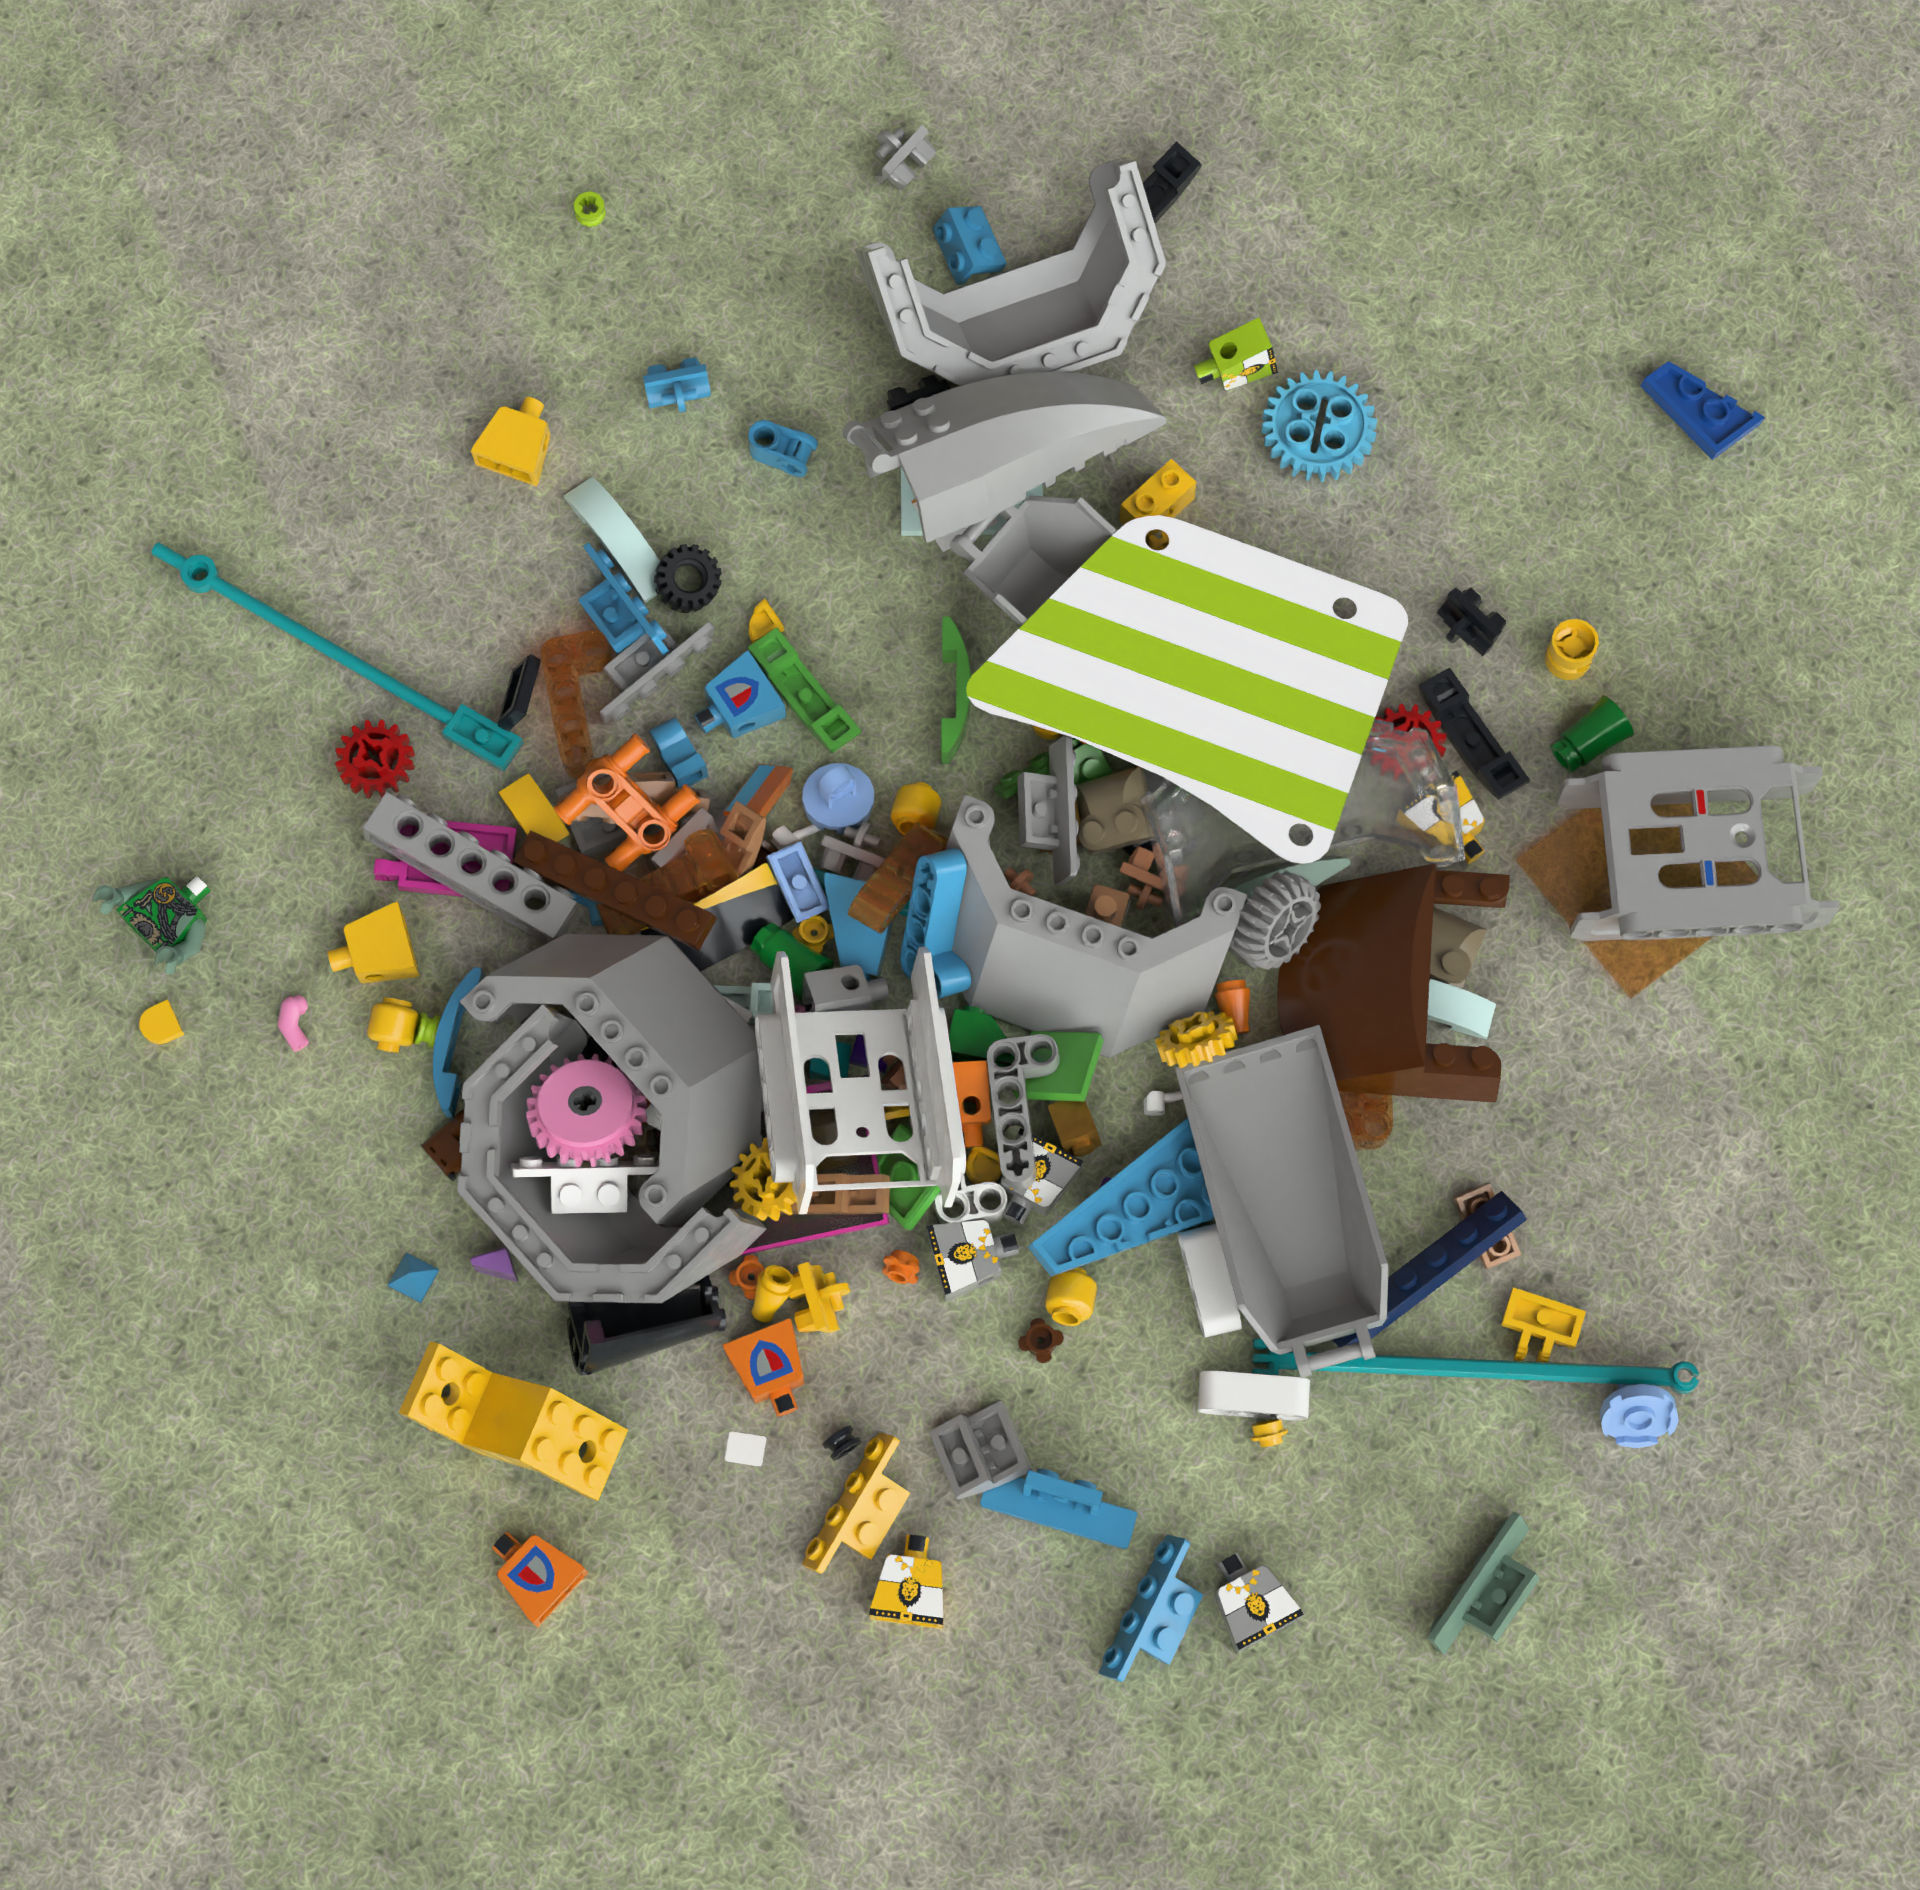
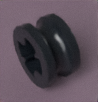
M851 1425L837 1431L822 1444L825 1449L832 1451L830 1457L833 1461L842 1458L860 1445L861 1440L859 1437L855 1438L852 1436L853 1428Z

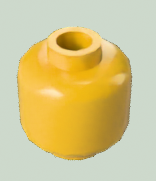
M915 782L900 787L896 793L890 813L892 823L901 834L911 838H918L932 832L937 824L941 810V797L930 785L924 782Z
M383 997L382 1003H376L372 1006L367 1036L372 1041L378 1042V1050L399 1053L400 1047L413 1045L419 1022V1014L416 1010L412 1009V1002Z
M1079 1267L1052 1276L1048 1283L1045 1298L1047 1312L1059 1324L1066 1326L1079 1325L1082 1321L1089 1319L1093 1313L1097 1295V1284L1087 1275L1084 1269Z

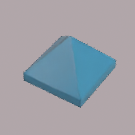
M406 1252L389 1281L388 1287L421 1303L440 1270Z

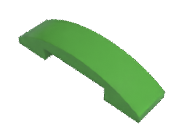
M943 616V663H957L956 718L941 719L942 764H949L961 745L969 720L971 700L967 697L966 687L971 675L969 659L961 634L951 617Z
M777 627L748 647L749 652L777 692L805 727L827 750L834 753L861 734L860 728L840 704H835L800 661L797 651Z

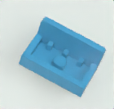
M981 206L947 208L933 226L932 230L957 285L965 284L972 274L1000 272L1007 265Z

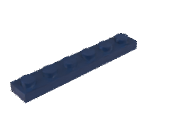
M1500 1191L1388 1277L1387 1319L1382 1326L1368 1329L1370 1338L1375 1337L1525 1222L1527 1219L1523 1211L1503 1191ZM1357 1333L1331 1340L1337 1348L1359 1342Z

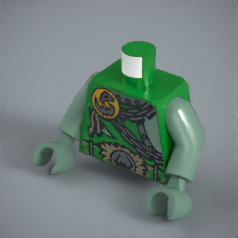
M196 875L181 889L168 877H164L160 880L153 879L115 889L103 885L95 891L93 901L105 900L99 911L102 914H109L114 905L118 906L119 908L116 911L122 919L156 952L154 965L157 966L161 962L167 963L165 973L169 975L174 974L177 964L183 963L200 952L206 931L205 923L207 918L196 905L211 890Z

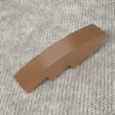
M817 1174L818 1185L890 1182V1176L885 1174ZM890 1188L813 1191L807 1214H889ZM753 1193L755 1199L762 1202V1198L758 1196V1193ZM734 1201L733 1210L741 1209L742 1205ZM794 1202L791 1205L793 1214H798L797 1204Z

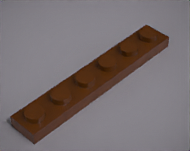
M531 830L512 861L521 869L524 867L529 868L553 884L697 950H700L717 920L715 915L707 910Z

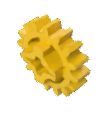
M1210 1011L1208 1013L1195 1012L1191 1017L1176 1020L1168 1025L1169 1030L1160 1031V1037L1156 1038L1155 1041L1162 1062L1167 1061L1170 1067L1178 1063L1179 1068H1183L1188 1063H1193L1195 1067L1203 1060L1212 1062L1215 1055L1224 1056L1226 1054L1225 1049L1235 1046L1233 1041L1238 1040V1036L1231 1016L1226 1017L1224 1012L1215 1016L1214 1011Z
M763 1138L761 1148L754 1143L750 1144L751 1154L746 1156L740 1153L738 1156L743 1162L742 1166L732 1167V1172L738 1175L737 1180L730 1182V1187L738 1191L733 1196L734 1201L742 1205L741 1209L744 1212L755 1216L761 1221H765L767 1216L774 1221H778L780 1211L789 1216L792 1215L791 1205L794 1202L797 1204L796 1196L792 1190V1183L773 1182L767 1138ZM753 1193H758V1196L762 1198V1202L757 1201Z

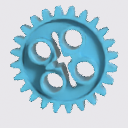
M1315 370L1313 379L1310 380L1302 372L1300 373L1298 384L1291 378H1288L1286 389L1277 386L1275 391L1276 398H1268L1267 407L1269 409H1265L1262 419L1266 422L1262 424L1261 432L1268 434L1265 437L1264 446H1274L1271 449L1270 457L1273 459L1282 456L1280 468L1283 469L1291 464L1293 466L1292 476L1294 477L1300 470L1305 471L1306 481L1310 480L1313 473H1318L1320 482H1324L1326 473L1329 472L1335 480H1338L1341 468L1347 474H1351L1353 469L1352 462L1361 466L1364 460L1363 454L1370 455L1372 448L1370 443L1375 442L1376 432L1373 430L1376 429L1377 419L1371 418L1374 413V406H1365L1368 394L1357 396L1359 386L1357 383L1348 388L1345 386L1346 376L1335 382L1333 381V372L1331 371L1327 374L1326 379H1321L1318 370ZM1326 399L1328 405L1318 450L1316 453H1312L1310 449L1321 400ZM1301 403H1307L1311 405L1313 409L1303 410L1300 409L1297 405ZM1341 410L1348 416L1337 417L1332 412ZM1302 435L1306 438V441L1296 442L1291 436ZM1336 442L1341 448L1331 449L1325 443Z

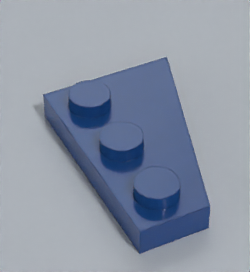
M1670 361L1644 378L1640 385L1711 460H1714L1757 428L1765 419L1763 415L1756 411L1751 414L1735 405L1737 400L1727 394L1723 398L1706 388V382Z

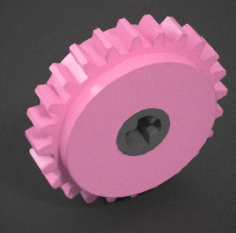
M579 1054L578 1061L571 1062L568 1058H564V1065L560 1068L552 1064L550 1066L552 1073L550 1076L540 1074L541 1086L532 1085L533 1098L527 1099L529 1111L526 1112L528 1124H530L531 1136L536 1137L537 1145L540 1149L546 1147L550 1158L559 1153L562 1164H565L571 1158L575 1160L576 1167H580L583 1161H589L590 1165L595 1167L598 1159L603 1158L606 1163H610V1155L615 1152L623 1156V1146L625 1144L632 1147L635 1145L633 1134H643L642 1122H647L646 1108L648 1106L644 1094L619 1066L614 1067L611 1057L602 1062L599 1061L598 1054H594L591 1060H585L583 1054Z

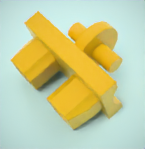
M810 1262L797 1265L799 1272L792 1275L794 1290L789 1297L796 1300L806 1296L809 1308L795 1313L794 1319L798 1331L803 1333L816 1331L832 1333L840 1330L835 1312L844 1309L841 1297L850 1293L849 1284H837L834 1272L824 1274L821 1265H810Z

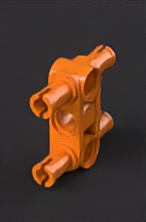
M636 733L612 755L609 753L607 755L604 754L601 758L590 761L585 767L584 773L577 779V787L558 805L553 807L556 814L567 825H570L591 804H598L626 832L627 838L609 855L604 857L610 867L621 872L642 853L647 855L664 848L668 844L671 834L677 830V821L696 804L701 802L698 795L687 784H684L666 803L657 805L628 776L627 771L646 753L651 751L648 745ZM600 773H606L611 776L610 781L605 785H596L592 781ZM650 824L662 826L661 830L655 835L643 833L646 826Z

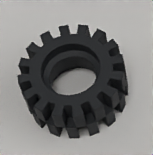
M687 544L680 545L677 549L674 547L657 565L656 575L654 576V583H657L655 590L657 595H662L663 599L661 601L665 605L667 603L672 605V610L683 609V613H689L691 610L699 611L704 606H707L718 593L722 582L720 580L721 568H717L716 564L718 561L716 557L711 558L708 555L710 551L706 548L701 551L698 549L699 545L695 544L691 547H687ZM692 566L699 572L701 584L697 590L688 592L677 586L675 572L679 567Z

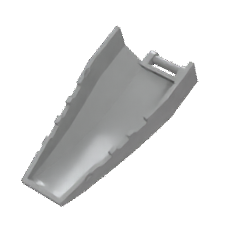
M1034 372L1000 376L969 383L928 398H920L910 405L897 410L887 411L881 416L864 423L855 420L850 421L843 428V436L850 444L856 445L862 451L867 475L870 479L898 467L903 469L917 501L923 539L928 543L1008 509L1026 499L1027 491L1041 484L1047 488L1056 483V476L1069 469L1077 472L1085 468V461L1099 453L1105 457L1117 451V448L1128 445L1166 424V417L1132 384L1090 374Z

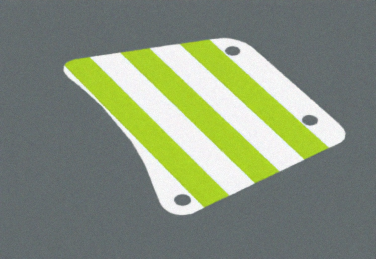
M1161 515L1146 516L1127 522L1115 532L971 676L967 683L966 693L974 706L990 714L1021 721L1076 738L1156 773L1213 806L1278 856L1294 863H1311L1319 860L1329 850L1408 626V616L1403 606L1397 600L1380 592L1176 518ZM1154 529L1164 531L1169 537L1168 546L1163 550L1151 549L1145 541L1146 534ZM1344 597L1352 600L1356 604V614L1350 619L1338 617L1333 611V604L1337 599ZM1300 823L1310 827L1313 832V840L1307 846H1297L1292 843L1289 838V830L1293 825Z

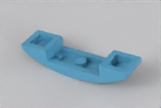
M474 967L457 986L444 1009L436 1033L433 1051L434 1086L441 1109L447 1118H453L455 1115L462 1085L457 1074L449 1073L463 1013L467 1011L460 1001L486 977L482 968Z

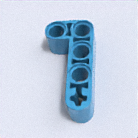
M949 848L921 856L918 859L900 954L903 972L911 980L918 948H928L932 957L938 999L966 991L971 985V974L968 966L952 951L967 873L965 858L960 850L956 848Z

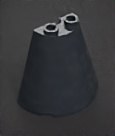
M707 1275L663 1303L569 1302V1318H567L568 1338L573 1364L577 1373L581 1376L591 1375L716 1331H725L726 1314L724 1308L719 1309L718 1306L719 1292L717 1286H712L710 1277Z

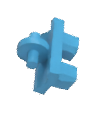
M693 357L683 359L680 363L681 369L667 371L666 366L662 364L649 366L647 375L643 376L649 408L677 403L679 413L686 412L685 401L710 397L711 391L706 365H700L698 359Z

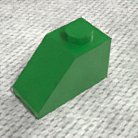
M965 1006L963 1010L955 1008L949 1033L952 1061H986L990 1045L995 1041L1007 1039L992 1015L985 1014V1010L973 1006ZM1007 1053L1001 1054L997 1057L995 1064L999 1067H1008L1014 1062L1015 1057Z

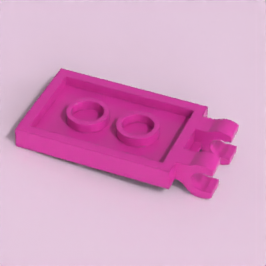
M446 821L448 823L447 827L458 834L460 831H465L474 836L479 841L478 845L490 852L492 849L502 852L511 860L510 864L513 865L517 828ZM406 825V827L400 829L399 833L410 837L415 835L419 829L414 825ZM437 843L431 848V851L436 855H444L450 850V847L445 843ZM398 858L397 861L375 859V880H399V891L464 897ZM475 861L467 862L462 867L467 873H476L482 868L481 864ZM505 879L499 880L494 884V888L500 892L509 891L511 882Z

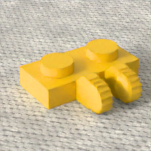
M1513 1287L1500 1325L1521 1332L1513 1360L1523 1361L1525 1359L1530 1336L1544 1340L1536 1362H1548L1554 1343L1574 1350L1586 1311Z

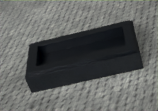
M532 654L524 658L511 672L497 722L498 727L508 732L526 716L541 663V659Z

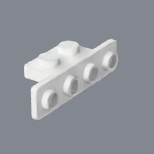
M640 1154L634 1155L633 1161H618V1156L610 1155V1163H606L602 1158L597 1160L595 1167H592L589 1161L582 1162L580 1167H576L575 1160L571 1158L568 1162L562 1164L560 1157L557 1158V1162H542L541 1157L527 1156L519 1158V1163H511V1173L513 1177L550 1176L551 1214L627 1212V1175L654 1174L659 1169V1160H656L655 1155Z

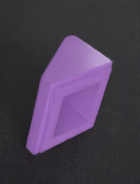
M507 1248L473 1256L470 1259L476 1272L518 1282L512 1256Z

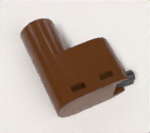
M464 1109L420 1145L451 1181H454L457 1178L456 1175L461 1171L462 1153L459 1152L461 1123L464 1122Z

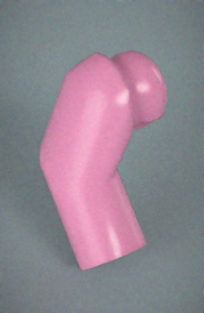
M301 995L288 996L283 1000L277 1022L279 1030L294 1052L301 1050L309 1044L308 1039L298 1025L300 1015L305 1014L308 1009V1003Z

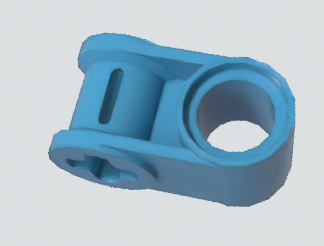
M767 420L754 423L748 433L749 452L754 460L778 468L796 477H804L808 471L806 464L809 456L818 446V441L813 436ZM761 438H768L773 441L766 446L756 443Z

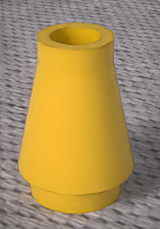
M771 1265L759 1273L754 1305L751 1310L752 1316L758 1321L770 1322L777 1310L793 1292V1276L787 1269Z

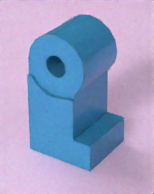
M675 717L649 730L650 737L661 755L660 758L668 772H671L677 787H682L684 784L690 787L709 777L705 762L700 754L696 752Z

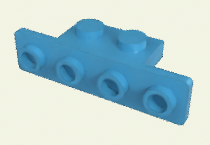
M589 542L583 546L603 573L606 580L578 599L585 611L617 654L646 633L663 656L667 654L669 650L662 642L667 635L657 621L654 619L648 623L645 616L650 612L637 595L632 599L627 595V592L632 590V588L620 572L614 576L609 569L615 565L601 548L596 552Z
M1037 1469V1472L1028 1470L1026 1479L1018 1477L982 1494L980 1501L982 1508L1121 1549L1129 1547L1137 1518V1512L1102 1502L1103 1492L1096 1490L1097 1486L1084 1480H1075L1074 1483L1059 1479V1474L1047 1469Z
M1166 1535L1164 1540L1157 1546L1154 1560L1148 1573L1139 1582L1137 1595L1130 1609L1121 1619L1120 1630L1113 1644L1104 1653L1103 1664L1099 1670V1674L1123 1682L1139 1649L1158 1661L1170 1665L1203 1597L1202 1593L1175 1578L1191 1544L1185 1538Z

